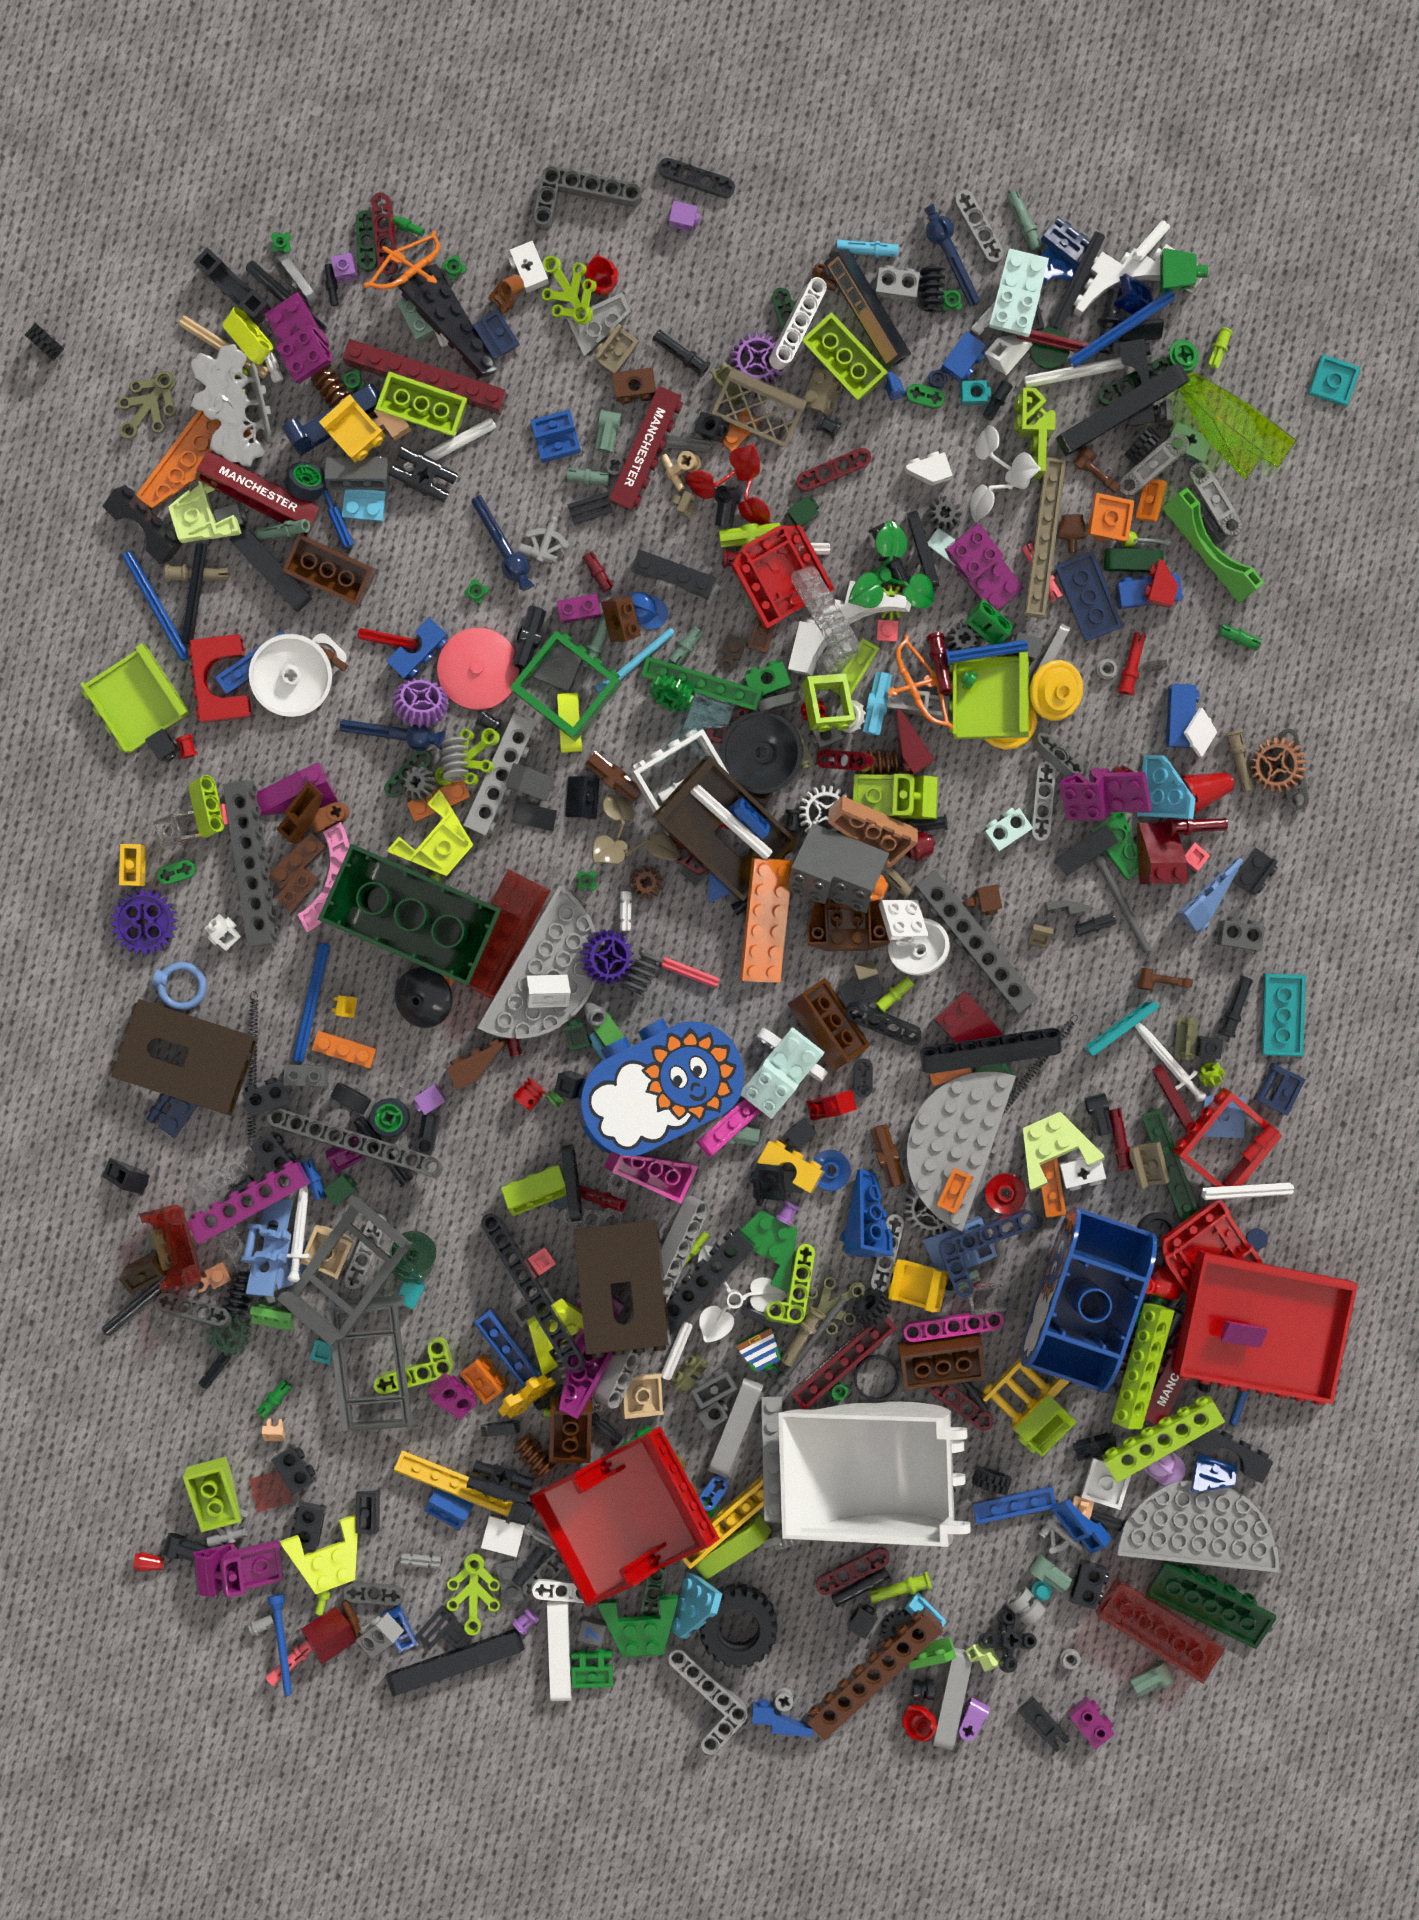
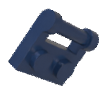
M1271 1063L1270 1071L1259 1093L1255 1095L1254 1100L1288 1116L1306 1079ZM1280 1073L1283 1076L1271 1100H1269L1266 1096L1277 1074Z

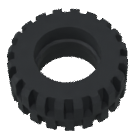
M730 1584L727 1589L723 1587L717 1589L722 1593L718 1612L714 1617H708L706 1623L699 1628L702 1645L705 1646V1651L708 1655L712 1654L713 1660L717 1663L722 1661L724 1666L729 1668L730 1665H736V1669H742V1665L747 1664L748 1667L754 1666L755 1661L760 1663L764 1660L765 1654L769 1655L772 1645L775 1644L777 1639V1617L772 1603L768 1601L764 1593L760 1594L757 1588L753 1586L751 1589L747 1588V1584H741L740 1587ZM733 1609H744L751 1612L758 1623L756 1634L750 1640L742 1643L726 1640L719 1630V1621L726 1612Z

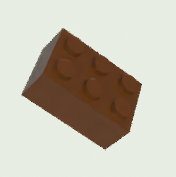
M551 1397L549 1462L590 1463L592 1398L577 1420L559 1411L561 1397Z

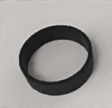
M871 1355L864 1358L856 1366L854 1383L857 1391L865 1399L880 1402L887 1400L896 1392L899 1386V1373L895 1364L887 1357ZM872 1359L887 1361L894 1367L896 1372L894 1388L882 1397H870L864 1394L857 1385V1373L860 1367Z

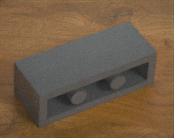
M326 457L325 482L327 489L389 490L390 476L388 474L390 466L388 457H366L356 463L350 457Z

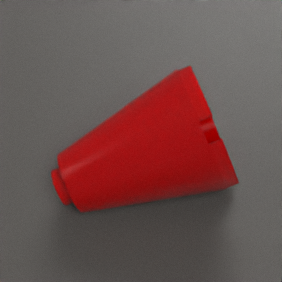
M1228 773L1180 776L1195 797L1194 814L1232 792L1235 785L1233 777Z

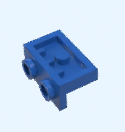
M743 796L728 808V811L757 837L759 836L761 839H764L769 834L771 824Z

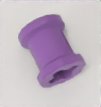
M785 1199L783 1201V1208L775 1218L791 1226V1221L796 1211L800 1210V1207Z
M526 1607L525 1612L518 1619H514L512 1623L521 1634L525 1635L527 1629L540 1619L531 1608Z

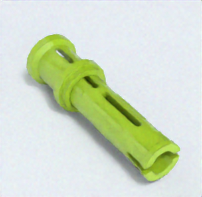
M926 1571L924 1575L913 1578L909 1576L906 1578V1581L881 1587L873 1591L869 1590L872 1603L907 1593L915 1595L918 1591L933 1589L928 1572Z

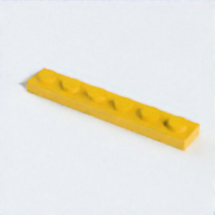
M403 1450L394 1468V1471L506 1517H508L513 1502L507 1501L504 1503L503 1500L490 1496L485 1497L482 1492L466 1488L469 1477Z

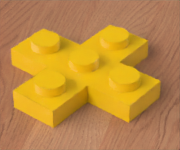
M545 1374L538 1378L536 1376L531 1377L526 1381V1386L517 1395L513 1396V1394H510L502 1400L503 1404L498 1411L502 1417L508 1415L512 1419L525 1412L533 1401L552 1390L556 1385L552 1377L547 1379Z

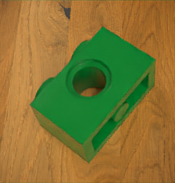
M777 660L768 662L765 668L759 670L758 667L746 671L747 675H744L747 686L764 691L762 697L791 686L783 661L779 663ZM762 675H771L773 681L770 684H764L761 681Z

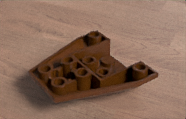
M829 898L826 904L814 902L807 923L808 946L828 952L869 951L890 944L879 908L880 899L871 902L867 913L856 911L850 906L836 903Z

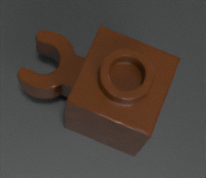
M998 884L976 888L977 897L963 899L965 907L979 905L980 913L985 912L986 916L998 914L997 909H1002Z

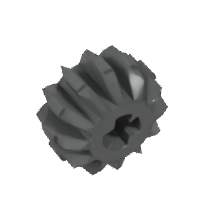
M944 496L941 502L937 497L935 499L936 504L930 503L929 507L932 510L928 511L927 515L932 516V518L928 522L930 524L936 522L934 529L937 530L939 525H942V531L945 532L947 526L950 530H953L954 524L960 523L957 517H961L962 512L956 511L960 508V504L953 505L954 498L947 502V496ZM943 509L944 512L946 510L949 512L947 518H945V515L943 517L940 515Z
M958 622L957 629L953 626L950 628L953 634L946 635V638L952 640L947 643V646H955L951 651L975 648L974 644H981V640L975 639L980 634L977 632L973 633L974 629L972 627L969 629V625L966 622L964 628ZM963 634L967 636L966 639H969L965 644H962V640H959Z
M413 767L412 773L406 771L408 777L402 778V781L406 784L401 788L406 791L405 796L417 802L419 799L426 801V796L432 797L431 790H437L433 786L437 782L436 778L433 777V772L427 771L425 767Z

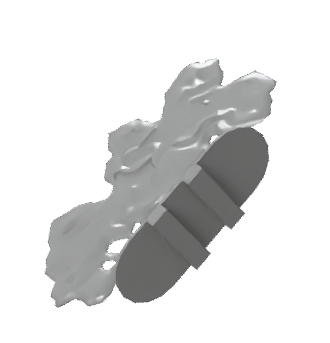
M235 344L221 346L215 360L209 355L199 353L196 359L192 360L191 367L195 378L200 380L206 388L195 394L191 407L198 411H203L204 415L210 420L218 419L221 422L219 429L212 435L210 449L232 463L239 462L242 466L251 467L253 459L262 457L265 453L263 444L256 439L259 429L262 430L265 442L271 444V431L268 421L271 411L270 406H265L264 396L266 395L265 385H260L257 368L254 363L250 364V377L242 373L247 355L238 350ZM239 375L241 379H235L234 377ZM248 383L252 385L255 399L249 400L243 392V387ZM256 405L259 416L258 422L253 423L246 417L245 408L247 406ZM247 421L250 424L246 426L243 422ZM252 427L253 429L250 430L252 434L244 438V431ZM251 438H253L254 440L253 443H249V440Z

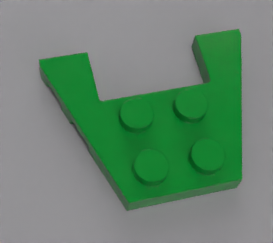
M760 1210L741 1231L755 1243L752 1251L779 1264L770 1284L787 1293L797 1228L789 1226L774 1216ZM731 1246L725 1248V1252L729 1255L736 1253V1250Z
M678 1595L659 1596L660 1615L619 1618L617 1599H605L598 1602V1608L623 1658L664 1655L678 1603Z

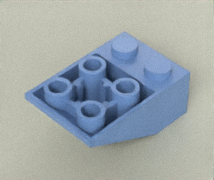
M976 1216L967 1220L963 1231L984 1224L982 1218ZM951 1227L949 1230H944L943 1233L939 1232L936 1236L932 1235L923 1239L935 1268L946 1271L938 1248L940 1241L963 1231ZM987 1229L982 1233L984 1239L990 1238ZM966 1236L963 1239L964 1246H970L973 1243L972 1236ZM952 1243L945 1244L943 1251L951 1253L954 1250V1245ZM993 1243L962 1255L966 1268L998 1256ZM953 1263L950 1268L951 1272L960 1271L961 1264Z

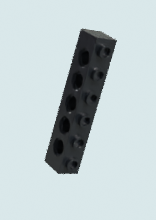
M738 1227L734 1231L730 1229L724 1235L723 1239L725 1241L720 1246L716 1244L709 1251L711 1255L707 1260L701 1259L695 1266L697 1270L692 1275L688 1273L682 1279L683 1285L679 1289L676 1287L673 1289L667 1302L670 1335L754 1249L755 1243ZM731 1246L736 1250V1253L729 1255L725 1252V1248ZM718 1261L721 1263L722 1268L716 1270L711 1266V1263ZM705 1276L708 1282L701 1284L698 1282L697 1277ZM690 1290L693 1292L694 1297L691 1299L686 1298L683 1292ZM677 1305L680 1308V1312L673 1313L670 1310V1306Z

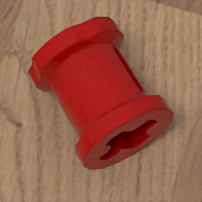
M193 734L175 739L181 751L180 759H187L198 755L192 740L194 738Z

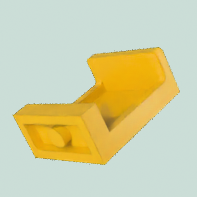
M350 394L319 421L322 427L354 463L365 459L368 451L373 447H378L386 436Z
M897 1259L892 1269L893 1279L888 1287L889 1300H896L925 1308L926 1311L940 1312L948 1279L947 1271L905 1259Z

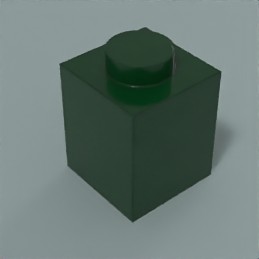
M806 496L789 508L786 514L795 526L801 525L803 527L819 515L818 509L820 508L813 498L810 500Z
M343 1174L323 1191L332 1203L337 1206L357 1190L355 1187L357 1183L351 1175Z

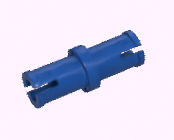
M313 1158L301 1162L311 1182L309 1186L314 1201L327 1197L320 1181L322 1179L321 1175L317 1173Z

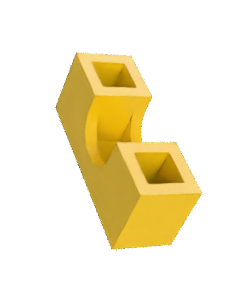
M775 1140V1142L769 1141L757 1163L779 1166L787 1162L792 1163L797 1170L796 1177L792 1183L809 1193H813L825 1172L821 1170L822 1165L813 1160L810 1163L805 1161L803 1154L796 1150H793V1152L786 1150L787 1145L778 1140Z

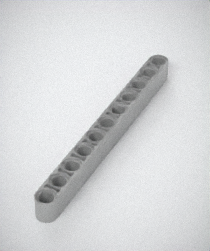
M688 1196L683 1201L661 1249L666 1302H668L709 1212L708 1203L693 1196ZM634 1309L627 1324L630 1323L634 1317ZM625 1350V1355H612L596 1389V1400L611 1409L617 1408L622 1402L644 1353L633 1354V1350Z

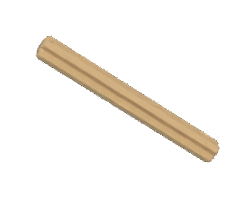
M183 316L179 321V325L218 351L221 346L230 345L186 316ZM247 357L243 367L249 370L250 364L254 362ZM254 363L258 376L264 379L269 372L268 368Z

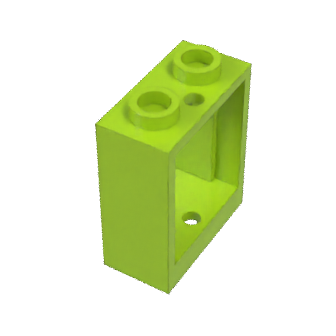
M846 673L807 676L802 683L810 730L825 732L831 728H837V730L848 729L855 721V715ZM839 689L844 716L820 718L815 691Z
M1048 1395L1014 1430L1019 1434L1017 1439L1033 1454L1037 1452L1043 1457L1077 1422L1059 1403Z

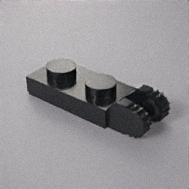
M1033 1696L1017 1709L1045 1742H1048L1056 1752L1060 1750V1747L1051 1738L1054 1734L1057 1733L1065 1743L1070 1741L1056 1721Z

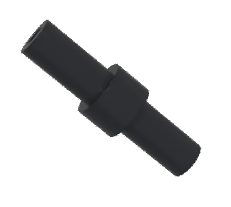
M325 264V287L329 292L331 306H338V284L334 278L332 264Z
M963 1382L962 1384L968 1391L967 1395L969 1398L976 1402L983 1413L987 1411L989 1406L982 1399L981 1392L977 1386L974 1387L971 1382Z

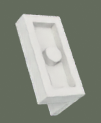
M568 975L526 977L528 1008L569 1007L571 992Z

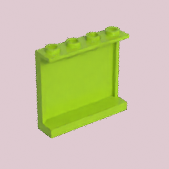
M143 643L135 647L136 651L89 682L80 683L83 687V690H81L82 694L88 701L91 699L94 707H92L94 712L106 722L104 724L105 729L110 735L114 734L117 741H115V744L119 750L129 754L146 744L145 739L162 728L167 730L191 714L148 647Z
M1019 652L1017 657H987L950 663V674H953V681H950L952 687L950 694L953 693V701H949V711L953 713V721L949 722L953 725V729H949V732L953 733L954 739L1029 737L1028 652ZM974 670L973 673L977 674L978 677L971 689L962 688L964 684L961 680L966 671L971 673Z

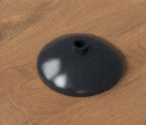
M417 967L407 971L401 976L395 988V1002L398 1011L407 1022L420 1028L437 1026L448 1017L451 1011L453 997L448 982L441 974L428 968ZM416 997H417V998L419 999V1001H420L419 1004L416 1002Z

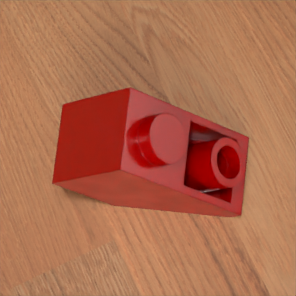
M1159 559L1150 568L1149 576L1152 578L1150 584L1146 585L1144 596L1147 597L1146 603L1171 608L1174 604L1178 584L1165 562Z
M852 1090L806 1101L812 1121L839 1116L857 1110Z

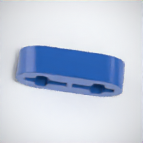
M722 1476L714 1477L699 1496L701 1504L704 1503L702 1499L706 1500L709 1495L713 1497L709 1502L710 1505L703 1506L706 1513L714 1509L728 1489V1482ZM721 1482L722 1489H719L715 1494L713 1492L716 1486L714 1483Z

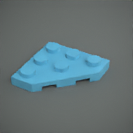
M1144 755L1142 772L1146 774L1152 809L1150 813H1137V816L1193 819L1195 797L1168 759L1162 755Z
M687 1571L682 1582V1590L670 1631L679 1638L687 1639L691 1636V1631L698 1630L706 1623L708 1617H714L717 1614L722 1593L694 1572Z

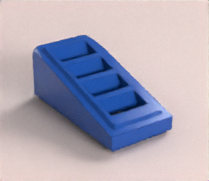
M892 371L888 372L884 384L889 399L892 402L905 397V391L901 379Z
M397 1605L382 1613L383 1616L388 1612L397 1623L402 1622L400 1627L407 1631L402 1633L394 1642L399 1653L418 1645V1641L401 1605ZM410 1637V1640L400 1643V1640Z

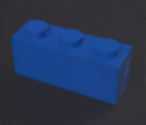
M1171 572L1178 584L1174 602H1178L1183 599L1180 574L1174 575ZM1141 576L1140 580H1133V577L1120 579L1121 582L1115 585L1119 610L1154 605L1146 603L1147 597L1144 596L1146 585L1151 582V576Z
M1171 684L1168 686L1166 747L1192 748L1184 735V731L1197 712L1196 703L1199 702L1200 696L1199 690H1196L1197 685Z

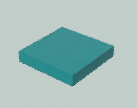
M1322 354L1308 394L1347 407L1361 367Z

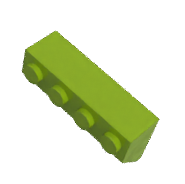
M832 312L802 339L804 345L857 401L869 394L887 376L888 372Z
M388 372L375 410L455 437L462 424L468 402L465 397Z

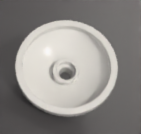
M923 918L928 937L925 940H915L906 946H898L895 940H890V944H888L889 956L892 963L900 971L909 975H925L938 969L946 960L950 949L948 935L939 923L931 919ZM924 951L923 954H921V955L918 954V952Z

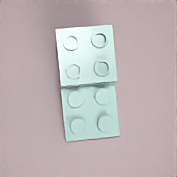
M1009 248L989 328L1029 337L1049 258Z
M792 1027L758 1067L759 1070L745 1084L741 1096L772 1119L825 1052Z

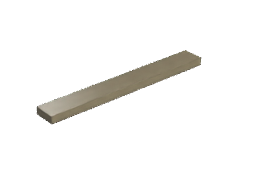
M1046 457V472L1042 479L1024 616L1042 619L1046 617L1066 466L1065 459Z

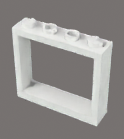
M694 728L685 733L686 738L679 741V739L670 742L668 744L669 748L663 752L659 749L652 753L650 760L646 762L641 760L633 765L635 769L630 771L653 813L659 808V805L640 773L694 740H698L706 756H711L728 773L703 729L696 730Z

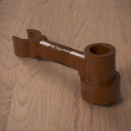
M1084 446L1073 464L1081 471L1086 468L1092 472L1105 486L1115 493L1121 485L1092 463L1097 455L1089 447Z
M1141 968L1140 979L1137 981V988L1142 990H1153L1154 982L1184 988L1192 987L1193 979L1153 974L1154 969Z

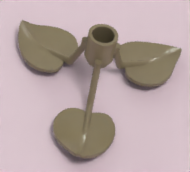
M608 795L602 803L603 812L611 820L620 821V827L615 840L604 835L596 838L592 848L593 864H620L625 856L628 857L632 852L645 844H649L647 849L655 857L666 860L679 859L680 855L674 841L668 835L659 832L652 833L649 837L650 840L646 839L628 850L627 844L619 840L625 821L630 822L634 819V809L622 797Z

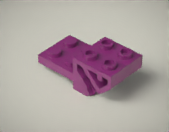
M294 293L265 313L280 343L276 348L294 382L302 383L333 362L332 353L329 350L330 343L323 330L318 328L300 293Z
M980 523L973 525L945 548L949 559L955 564V570L964 582L968 583L980 600L983 598L996 610L1024 589L1003 561L1002 557L1004 555Z
M1094 768L1089 773L1090 782L1080 773L1063 778L1059 784L1066 820L1105 821L1110 812L1150 813L1152 809L1145 772H1109V768Z
M278 1540L236 1549L234 1543L193 1552L196 1588L199 1595L215 1597L223 1590L224 1596L231 1598L245 1594L247 1589L283 1581L280 1543Z

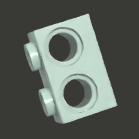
M1012 807L1002 814L1004 816L1003 819L998 822L994 819L985 825L987 830L984 831V834L996 852L1033 829L1020 808L1014 810ZM1012 817H1017L1020 820L1019 828L1011 826L1010 820ZM997 828L1003 831L1004 835L1001 840H997L993 836V832Z

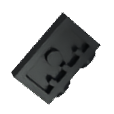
M1255 847L1235 874L1232 882L1250 895L1259 894L1266 885L1264 883L1268 876L1271 877L1276 872L1278 861L1270 858Z
M757 1163L755 1170L750 1175V1183L754 1187L753 1198H756L757 1206L762 1207L765 1199L784 1201L786 1190L781 1166Z

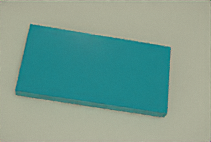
M1264 973L1261 1055L1303 1057L1306 975Z
M1156 1001L1144 1002L1083 1047L1084 1052L1090 1056L1096 1055L1157 1010L1159 1005Z

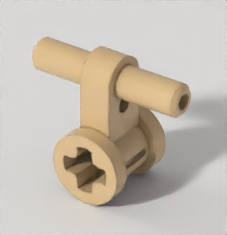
M689 451L682 452L678 456V463L675 465L672 464L667 454H663L660 457L666 468L665 473L669 480L673 481L678 492L685 490L679 475L686 471H698L702 464L700 457Z

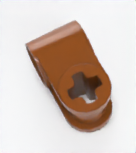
M513 274L501 280L489 295L488 300L493 301L501 309L500 312L502 314H505L513 307L523 290L524 282L522 278L517 274Z
M337 802L319 808L312 822L315 833L323 832L333 825L346 820L349 816V808L344 803ZM336 808H340L342 810L339 813V815H335V812L337 811Z

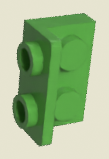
M254 1303L251 1306L250 1314L253 1315V1324L292 1330L295 1314L289 1309L261 1303Z
M948 1637L931 1642L909 1663L910 1670L945 1663L957 1658L952 1639Z

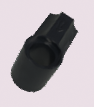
M720 485L714 493L715 500L718 503L715 525L733 528L735 506L741 501V491L736 487Z
M1102 1093L1085 1097L1086 1110L1091 1117L1095 1136L1112 1133L1106 1094Z
M422 1114L418 1140L416 1142L417 1152L426 1155L434 1152L440 1117ZM424 1140L429 1141L431 1144V1149L428 1152L421 1150L420 1145Z
M168 1533L162 1555L172 1559L182 1558L194 1562L193 1552L205 1550L206 1545L186 1540L185 1536L177 1533Z

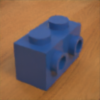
M966 331L942 364L941 370L959 383L963 379L968 380L974 371L972 366L975 362L979 364L984 358L985 352L983 351L986 345Z

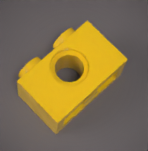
M120 844L119 885L145 886L146 845Z

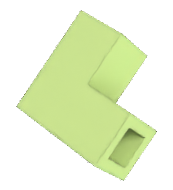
M975 1644L965 1650L970 1662L979 1660L985 1672L999 1666V1659L993 1647L983 1649L978 1644Z

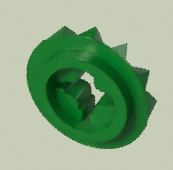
M1183 339L1171 344V347L1168 349V359L1172 362L1171 366L1180 362L1185 372L1194 369L1199 361L1196 347L1191 342ZM1182 353V355L1188 357L1183 360V358L1178 357V355Z

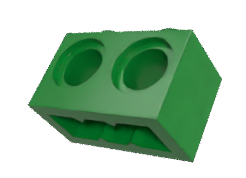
M983 598L969 611L965 621L991 645L1001 644L1010 635L1013 626L1011 622Z

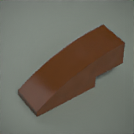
M310 781L305 784L284 813L287 816L276 829L290 843L298 844L312 824L323 798V794Z

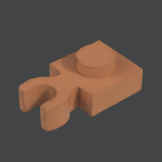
M223 1261L205 1270L204 1272L207 1277L199 1276L193 1282H203V1288L198 1290L199 1293H202L208 1289L210 1284L215 1289L231 1281L233 1278Z

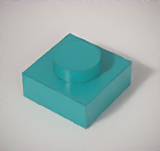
M316 1338L310 1360L330 1365L332 1361L331 1346L324 1340Z

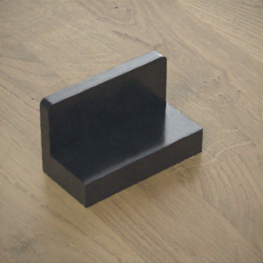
M586 776L568 777L566 817L597 819L600 778Z

